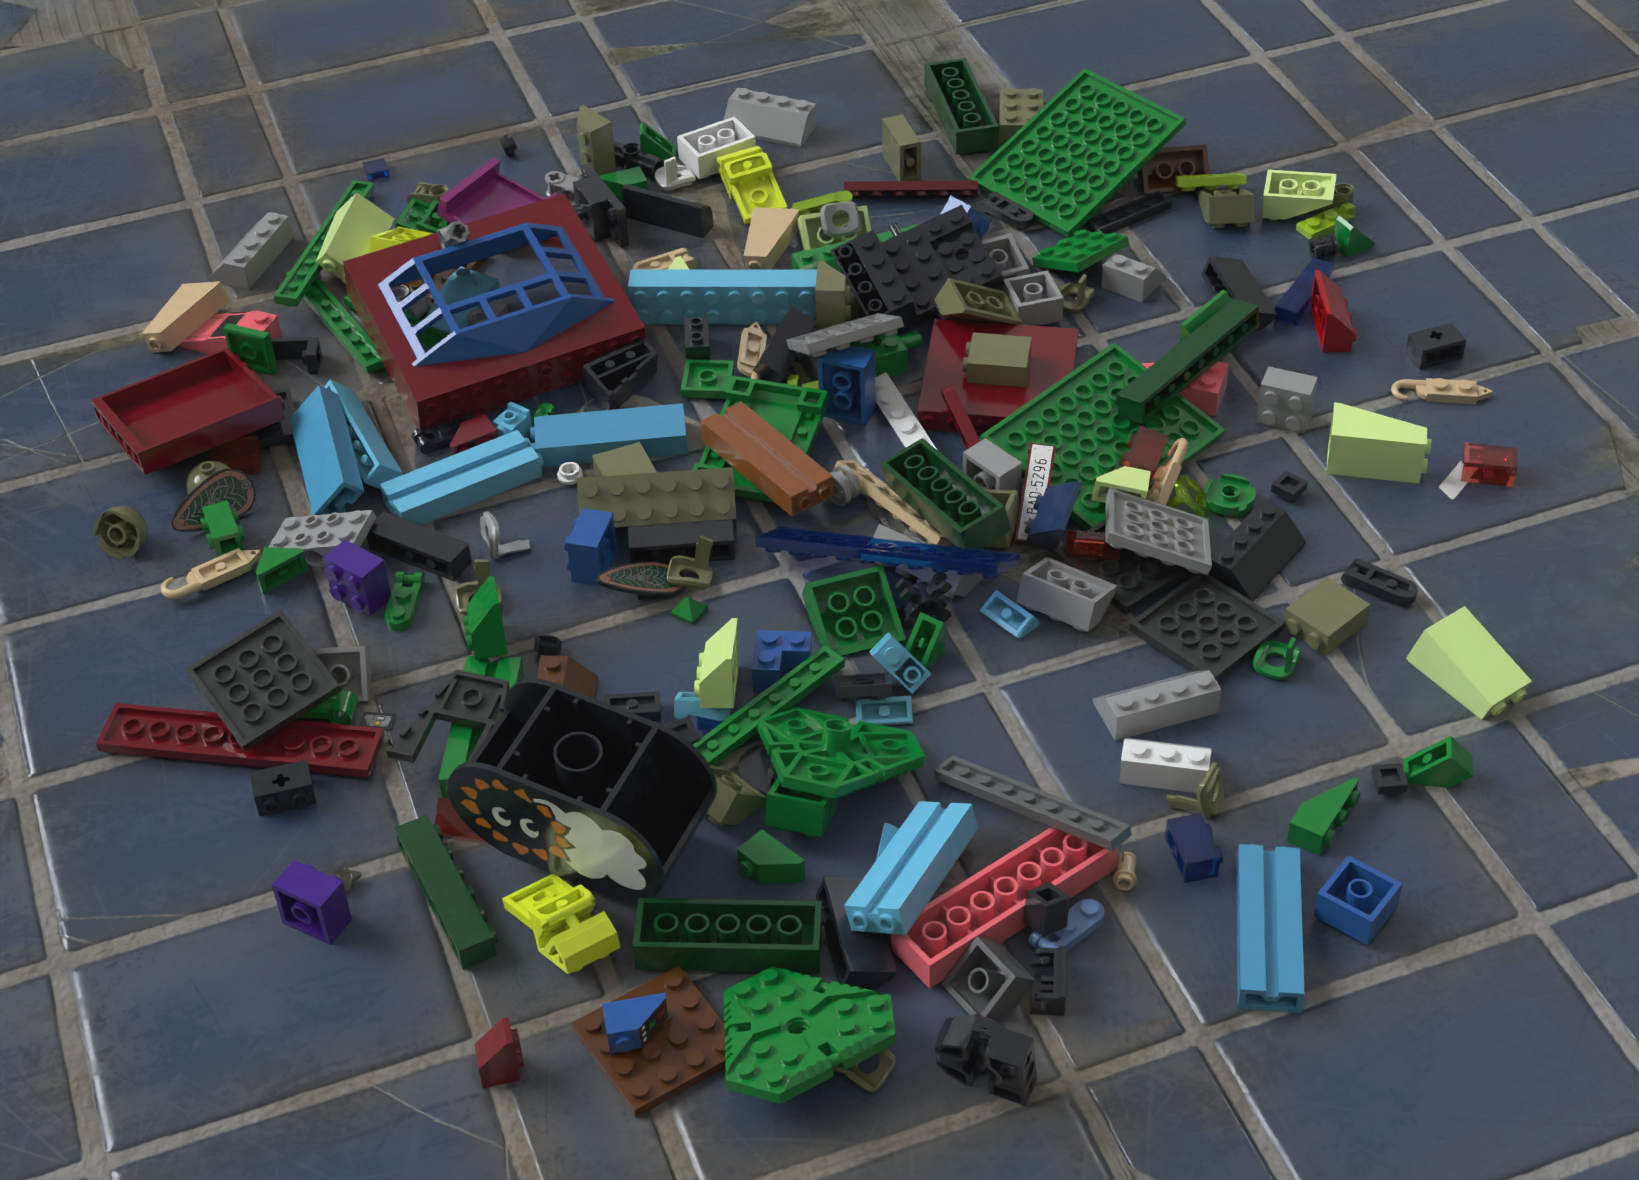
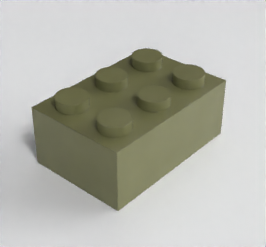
M1000 89L999 147H1002L1043 108V89Z

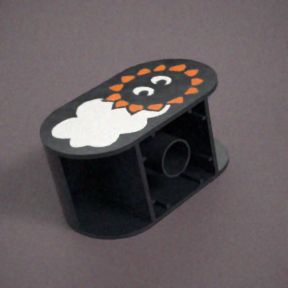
M527 678L516 682L506 694L504 712L468 763L457 766L449 776L447 793L453 808L474 833L506 855L576 884H581L613 899L638 902L639 898H654L663 887L716 799L717 782L709 763L692 743L674 730L547 680Z

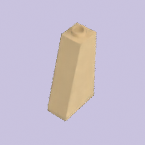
M754 207L743 255L744 270H771L798 232L797 219L799 218V209Z
M221 282L188 283L180 286L141 333L152 353L171 352L230 301Z

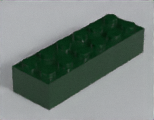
M966 58L925 63L924 86L956 155L997 149L999 126Z
M923 438L880 463L887 486L968 557L1012 530L1005 506Z
M639 898L633 939L635 969L671 970L680 966L682 970L762 972L770 967H776L798 973H820L823 928L822 901Z

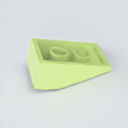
M1268 170L1263 195L1262 218L1285 220L1333 204L1337 174Z

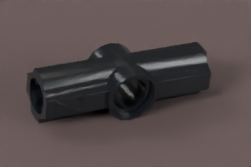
M613 140L615 161L622 163L625 170L640 167L643 172L655 176V172L659 168L664 167L663 159L642 151L638 143L623 144Z

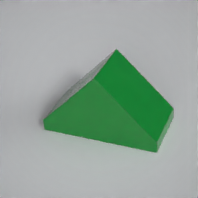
M642 121L640 123V146L642 151L657 156L664 161L676 156V146L645 122Z
M1341 216L1336 218L1334 235L1337 239L1338 251L1344 256L1349 257L1375 245L1371 239Z
M265 547L256 570L260 592L265 594L308 571L304 551L301 548Z
M920 612L905 648L928 670L945 651L946 623Z

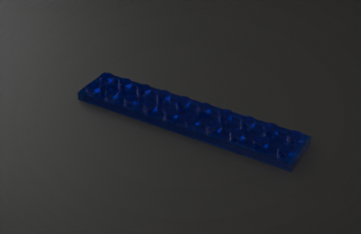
M778 527L755 537V547L765 548V551L770 553L785 550L789 551L790 555L810 553L814 558L836 556L838 561L859 559V562L862 564H873L875 561L883 562V565L887 567H896L903 564L908 565V569L912 570L928 567L937 573L953 570L957 571L958 575L969 576L978 573L987 579L998 578L1000 574L1008 573L1010 569L1020 565V554L788 527Z

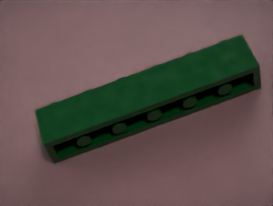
M428 815L394 827L398 847L462 970L496 957L495 943L499 942L496 931L492 925H486L487 917L481 904L476 906L474 902L476 897L471 885L464 884L463 880H465L460 864L454 865L452 862L454 860L452 850L448 843L443 845L441 841L443 840V835L438 824L432 825Z

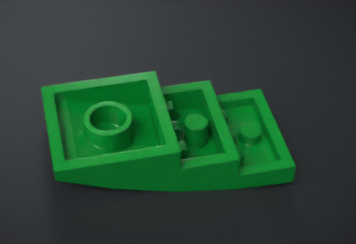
M413 197L397 220L395 228L403 227L434 234L437 233L438 229L445 228L451 223L437 216L439 200L434 199L432 204Z

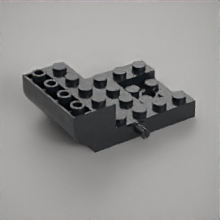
M962 204L904 232H901L898 224L893 222V226L892 224L888 226L893 237L882 243L879 241L874 230H871L831 250L833 259L840 272L846 276V283L850 286L851 292L864 316L879 313L902 317L904 327L897 329L898 335L936 317L951 320V318H947L940 313L934 300L948 278L993 289L1004 285L1002 272L984 247ZM961 253L969 255L965 260L956 259Z

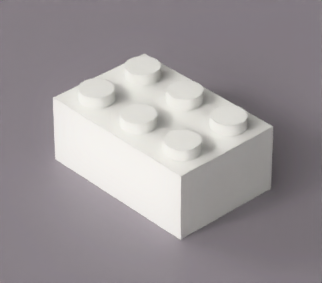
M731 117L677 136L679 159L699 179L707 178L710 175L719 173L716 166L717 157L755 147L756 137L738 119Z

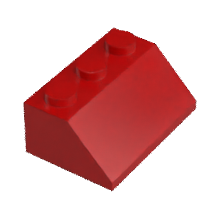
M1315 270L1310 311L1322 353L1351 352L1352 342L1356 341L1357 334L1356 328L1352 327V314L1347 311V298H1343L1339 286L1320 270Z

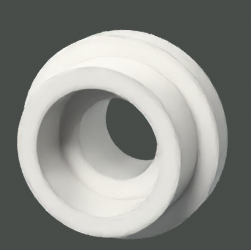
M566 462L560 466L557 476L561 483L573 485L577 483V478L583 477V472L578 464Z

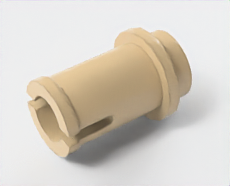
M1124 852V859L1122 853L1118 855L1117 871L1113 875L1116 887L1124 891L1132 889L1137 883V876L1135 874L1137 857L1131 852Z

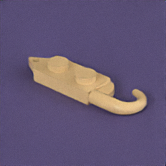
M758 322L753 323L749 328H744L741 334L737 368L744 375L760 380V375L754 372L753 369L765 350L767 334L762 332Z
M1426 378V380L1402 379L1396 381L1391 387L1393 396L1400 400H1408L1409 397L1401 394L1399 389H1415L1418 396L1426 399L1427 402L1476 404L1479 400L1492 397L1493 393L1492 390L1477 385L1476 381Z
M1180 438L1171 446L1168 457L1173 456V458L1164 467H1159L1154 474L1155 482L1147 493V500L1163 505L1167 504L1188 449V441L1186 439Z
M239 548L192 568L187 575V585L176 590L168 589L169 584L174 581V578L166 579L161 585V593L169 599H181L200 590H208L251 571V566L261 556V551H241Z

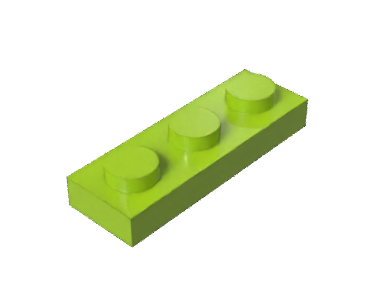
M1243 173L1175 176V185L1182 187V191H1194L1195 187L1204 186V190H1216L1220 185H1226L1227 189L1240 188L1241 184H1247V175Z

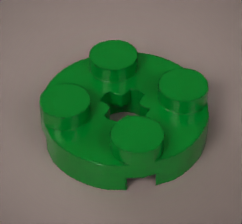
M1222 474L1220 479L1213 481V477L1206 482L1203 499L1206 503L1205 508L1207 511L1234 518H1243L1246 512L1253 508L1256 499V489L1249 485L1250 481L1245 477L1236 474Z

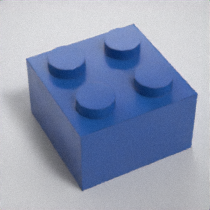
M583 508L579 517L574 519L570 536H566L564 549L568 551L567 570H570L572 582L601 586L596 581L597 576L602 571L611 567L617 553L613 512Z
M1348 855L1317 893L1314 917L1368 945L1398 907L1403 883Z

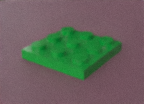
M1086 229L1076 231L1074 236L1059 240L1057 245L1040 250V254L1032 257L1035 267L1080 272L1127 247L1130 243L1128 236L1118 235L1117 233L1105 234L1102 231L1088 232Z

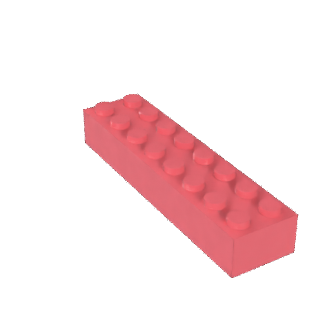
M1050 827L928 903L906 935L891 934V950L930 989L946 979L977 936L998 940L999 943H1002L1028 926L1023 922L1026 891L1051 882L1072 898L1116 870L1118 847L1111 851L1057 828Z

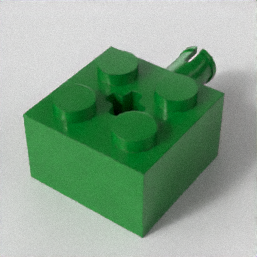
M918 331L901 337L896 334L889 336L874 335V340L869 342H850V345L875 350V377L885 372L889 377L908 372L907 350L922 346V337Z

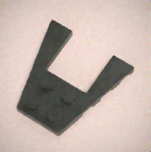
M456 670L435 693V699L429 706H424L419 711L417 720L411 726L407 725L399 734L400 739L394 746H388L386 749L388 758L415 763L436 720H442L484 729L470 757L471 759L505 710V697L510 690L509 681Z

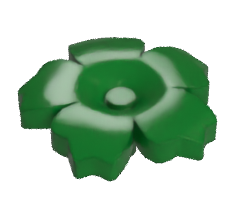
M547 402L541 403L538 409L536 408L531 414L532 427H535L534 417L552 415L556 409L555 406Z

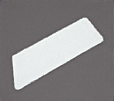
M1462 458L1439 488L1453 500L1478 471L1481 464Z

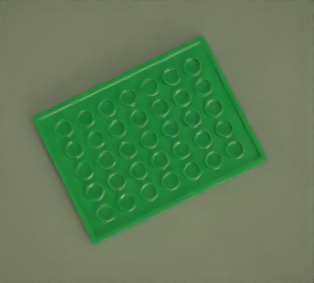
M1084 68L969 177V180H978V189L987 194L994 191L1029 209L1033 212V219L1070 238L1186 125V120L1184 117Z
M1113 343L980 436L979 442L986 438L1022 462L1021 477L1025 479L1030 443L1056 446L1050 487L1074 481L1082 482L1070 517L1087 531L1106 520V503L1092 500L1097 477L1124 466L1151 471L1149 491L1155 482L1154 474L1158 468L1164 467L1173 458V456L1168 457V452L1175 441L1180 438L1188 441V449L1181 464L1183 467L1222 438L1225 429L1181 394L1174 397L1143 424L1118 415L1116 394L1148 368L1116 343Z

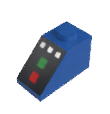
M665 993L602 1004L610 1053L628 1052L632 1049L642 1048L668 1017Z

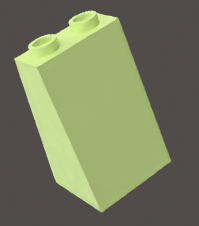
M356 193L336 212L316 263L346 284L343 261L369 254L371 236L388 231L395 218Z
M1334 402L1328 442L1326 474L1420 484L1421 473L1426 474L1428 458L1424 457L1425 454H1430L1432 439H1427L1426 427Z
M1465 606L1425 629L1406 657L1413 666L1481 720L1490 714L1494 717L1499 715L1511 701L1513 704L1521 701L1527 695L1525 690L1532 682Z

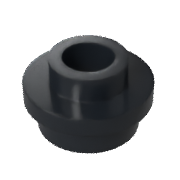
M507 134L503 135L504 138L500 139V143L506 156L509 154L515 155L514 150L518 148L513 137L508 138Z

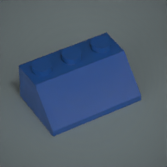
M850 345L848 348L834 350L818 356L819 389L828 391V402L824 417L866 426L876 409L875 350Z

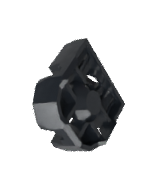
M973 1014L969 1017L954 1016L947 1018L942 1025L934 1048L935 1053H938L937 1065L948 1076L969 1087H972L979 1072L985 1074L986 1070L989 1069L992 1071L988 1081L989 1094L1026 1106L1037 1082L1034 1038L1009 1030L1002 1022L979 1014Z

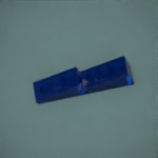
M1313 258L1275 305V311L1278 314L1275 319L1297 326L1311 303L1315 270H1320L1329 278L1335 269V264Z

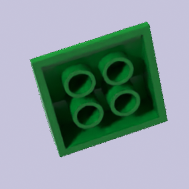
M883 565L805 584L802 596L809 619L822 647L826 645L838 655L844 657L871 650L888 632L899 643L906 641Z

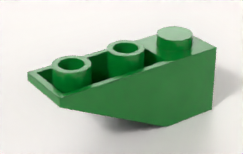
M1359 778L1350 779L1303 802L1290 821L1287 842L1320 856L1325 846L1330 847L1334 842L1337 827H1343L1346 823L1349 808H1355L1361 796V792L1357 791Z

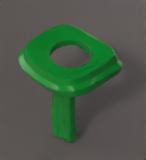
M1292 637L1289 644L1271 640L1263 643L1254 656L1253 668L1257 673L1267 678L1280 681L1286 680L1294 671L1301 655V649L1295 647L1296 639ZM1270 655H1280L1285 658V665L1273 667L1268 665L1265 659Z

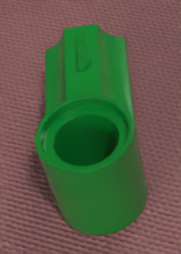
M341 690L300 717L328 719L333 724L350 725L358 704V697L349 690Z

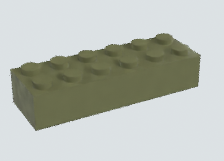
M733 467L577 478L579 515L583 508L613 512L615 531L628 530L630 526L725 519H732L733 523L737 522Z

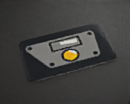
M364 712L359 726L391 730L396 714Z

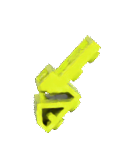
M755 146L716 158V166L731 200L735 199L745 225L751 223L754 207L787 209L786 202L773 175L770 160L767 154L763 153L762 148Z
M551 874L502 898L504 908L533 930L538 951L567 974L580 971L584 966L598 959L605 958L611 952L621 948L617 931L605 911L593 917L590 916L595 906V898L592 892L581 884L573 888L557 875Z

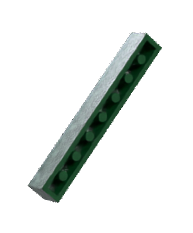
M1235 298L1116 394L1118 415L1142 424L1260 327L1259 306Z

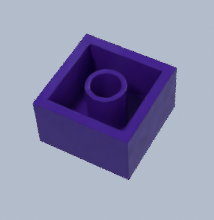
M347 540L342 541L323 557L325 573L330 587L329 591L335 600L342 601L350 605L354 610L361 611L368 616H372L389 601L391 590L384 559Z
M293 860L272 884L283 924L331 945L352 921L343 881L335 875L329 876L318 871L310 864L305 865Z

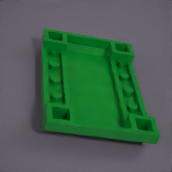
M733 376L726 390V402L720 416L725 414L726 408L742 401L809 456L826 413L828 391ZM706 446L700 462L695 463L692 470L731 468L732 466L709 446ZM733 467L735 496L774 502Z

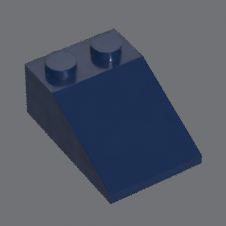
M1074 481L1048 487L1045 489L1043 496L1038 494L1033 509L1037 510L1035 519L1029 518L1024 533L1028 534L1026 543L1054 553L1065 531L1082 482Z

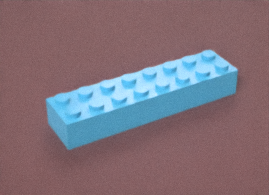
M631 269L628 282L629 301L643 324L684 325V318L708 317L709 325H752L755 322H758L759 325H779L791 306L816 321L815 288L817 270Z

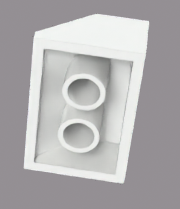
M1125 738L1121 757L1119 784L1196 793L1198 785L1209 770L1211 748Z

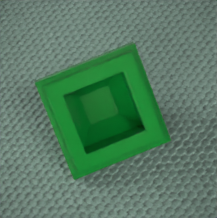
M685 596L671 611V615L694 624L708 609V605Z

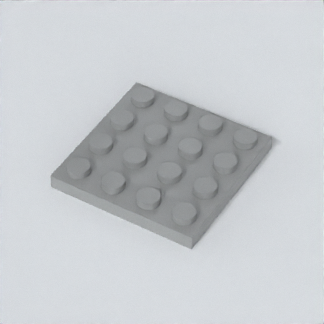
M877 313L787 339L786 341L790 350L802 353V355L807 354V356L817 357L827 354L826 349L836 348V350L850 347V342L853 341L865 343L874 340V335L889 336L898 333L897 329L904 327L902 317Z
M1109 487L1106 494L1105 542L1117 549L1126 548L1132 550L1142 557L1151 556L1160 559L1161 562L1167 565L1185 567L1188 571L1195 574H1209L1212 561L1208 519Z

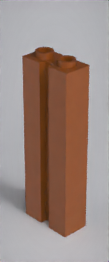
M742 401L726 408L725 414L722 416L716 413L700 421L702 441L791 517L834 496L833 476Z

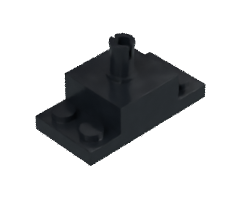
M589 163L581 165L579 180L573 182L576 208L573 209L595 242L610 237L612 241H616L620 248L629 246L626 208Z

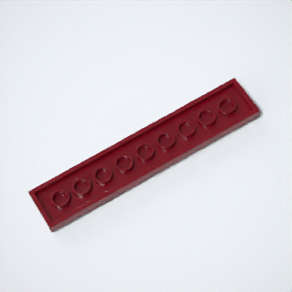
M115 703L96 742L98 751L266 768L307 760L310 772L369 778L385 734L383 728L294 720L247 751H244L216 712Z

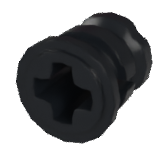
M1329 233L1327 237L1320 236L1317 240L1311 238L1308 241L1309 252L1313 259L1319 258L1320 255L1325 257L1330 253L1335 256L1338 253V243L1333 233Z

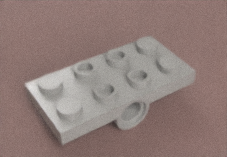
M373 510L289 517L282 522L269 547L301 548L304 551L307 564L315 568H322L325 566L323 557L342 541L347 540L360 547L377 517Z

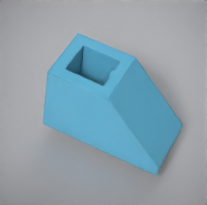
M889 632L869 651L912 694L931 675Z

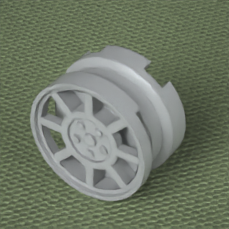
M839 465L832 472H829L833 476L834 496L829 498L831 502L837 506H844L850 502L851 498H856L860 495V482L851 469L844 465Z

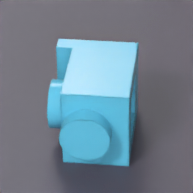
M509 402L507 404L508 408L493 420L492 423L497 429L498 437L516 430L524 437L530 432V427H532L530 410Z

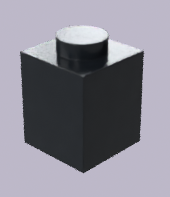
M1051 882L1026 891L1023 922L1042 937L1066 928L1070 897Z

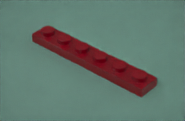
M978 180L844 182V191H849L853 198H860L862 194H871L873 198L884 197V194H893V197L898 198L906 197V194H915V197H928V194H937L938 197H950L951 193H960L961 197H971L973 193L978 191Z

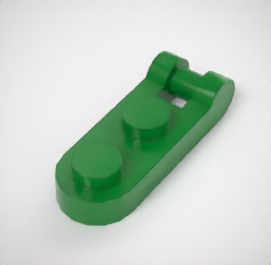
M405 571L396 572L395 584L385 612V622L388 629L397 632L406 630L412 625L425 584L424 572H415L414 574H407Z

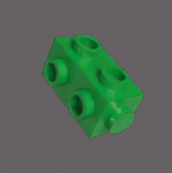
M227 500L202 507L204 518H201L200 522L204 534L209 533L206 534L209 549L215 548L218 557L238 548L244 551L241 541L246 538L242 525H236L240 524L236 509L231 510Z

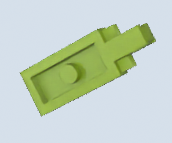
M1349 202L1342 204L1339 209L1333 207V209L1331 208L1297 223L1296 231L1307 239L1315 238L1317 240L1320 236H1326L1334 232L1338 216H1341L1347 222L1354 218L1356 206Z

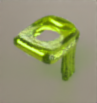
M1178 475L1174 485L1176 495L1167 501L1166 506L1175 508L1184 502L1200 517H1205L1208 509L1202 488L1189 476ZM1188 488L1196 494V500L1191 497Z

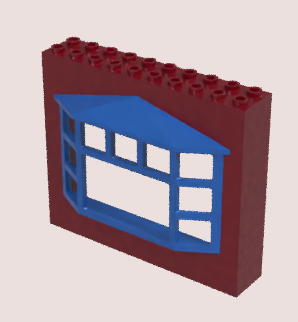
M565 194L466 223L470 231L467 235L468 241L444 249L441 247L438 234L434 233L343 261L347 294L417 428H423L424 430L465 415L479 416L485 412L503 408L509 402L524 401L530 397L582 381L583 365L645 338L643 322ZM557 236L565 249L542 247L539 242ZM527 245H531L546 271V274L449 305L445 304L431 278V275ZM548 258L571 259L579 273L556 271ZM423 279L424 284L401 302L398 301L392 290L393 287ZM562 282L586 283L593 296L569 294ZM553 283L561 297L532 305L525 291ZM430 293L438 309L412 327L404 311ZM517 294L524 309L496 317L489 302ZM480 305L488 320L459 329L451 314ZM444 318L452 333L426 352L418 335Z

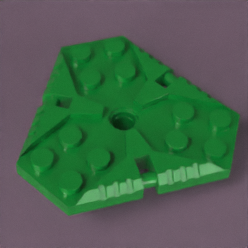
M795 707L758 719L757 730L768 755L771 757V762L782 787L790 788L791 791L797 793L808 792L817 794L824 799L844 797L850 793L852 794L876 784V781L882 783L894 777L910 773L925 765V754L911 731L860 720L857 725H851L848 722L849 718Z
M776 967L765 969L723 991L724 1030L726 1036L727 1090L782 1104L833 1077L834 1067L839 1065L844 1070H847L896 1044L891 995L835 981L827 983L822 978Z

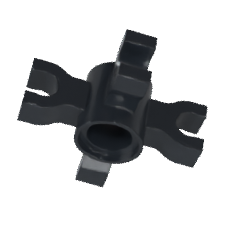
M939 570L934 574L930 583L919 582L912 585L906 579L901 578L895 584L896 588L902 591L899 595L900 598L907 602L910 601L906 606H902L897 610L898 616L903 619L901 621L902 627L909 630L914 625L920 612L931 617L935 615L944 622L952 616V613L945 609L948 605L947 602L937 599L953 588L950 583L945 581L948 578L947 574Z

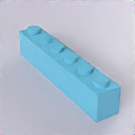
M329 380L324 388L339 394L360 475L365 484L381 489V483L399 477L403 473L354 390Z

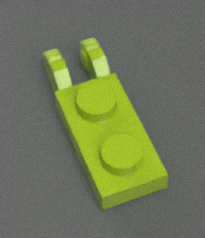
M847 190L793 203L791 209H799V216L820 213L821 208L826 204L851 202L853 197Z

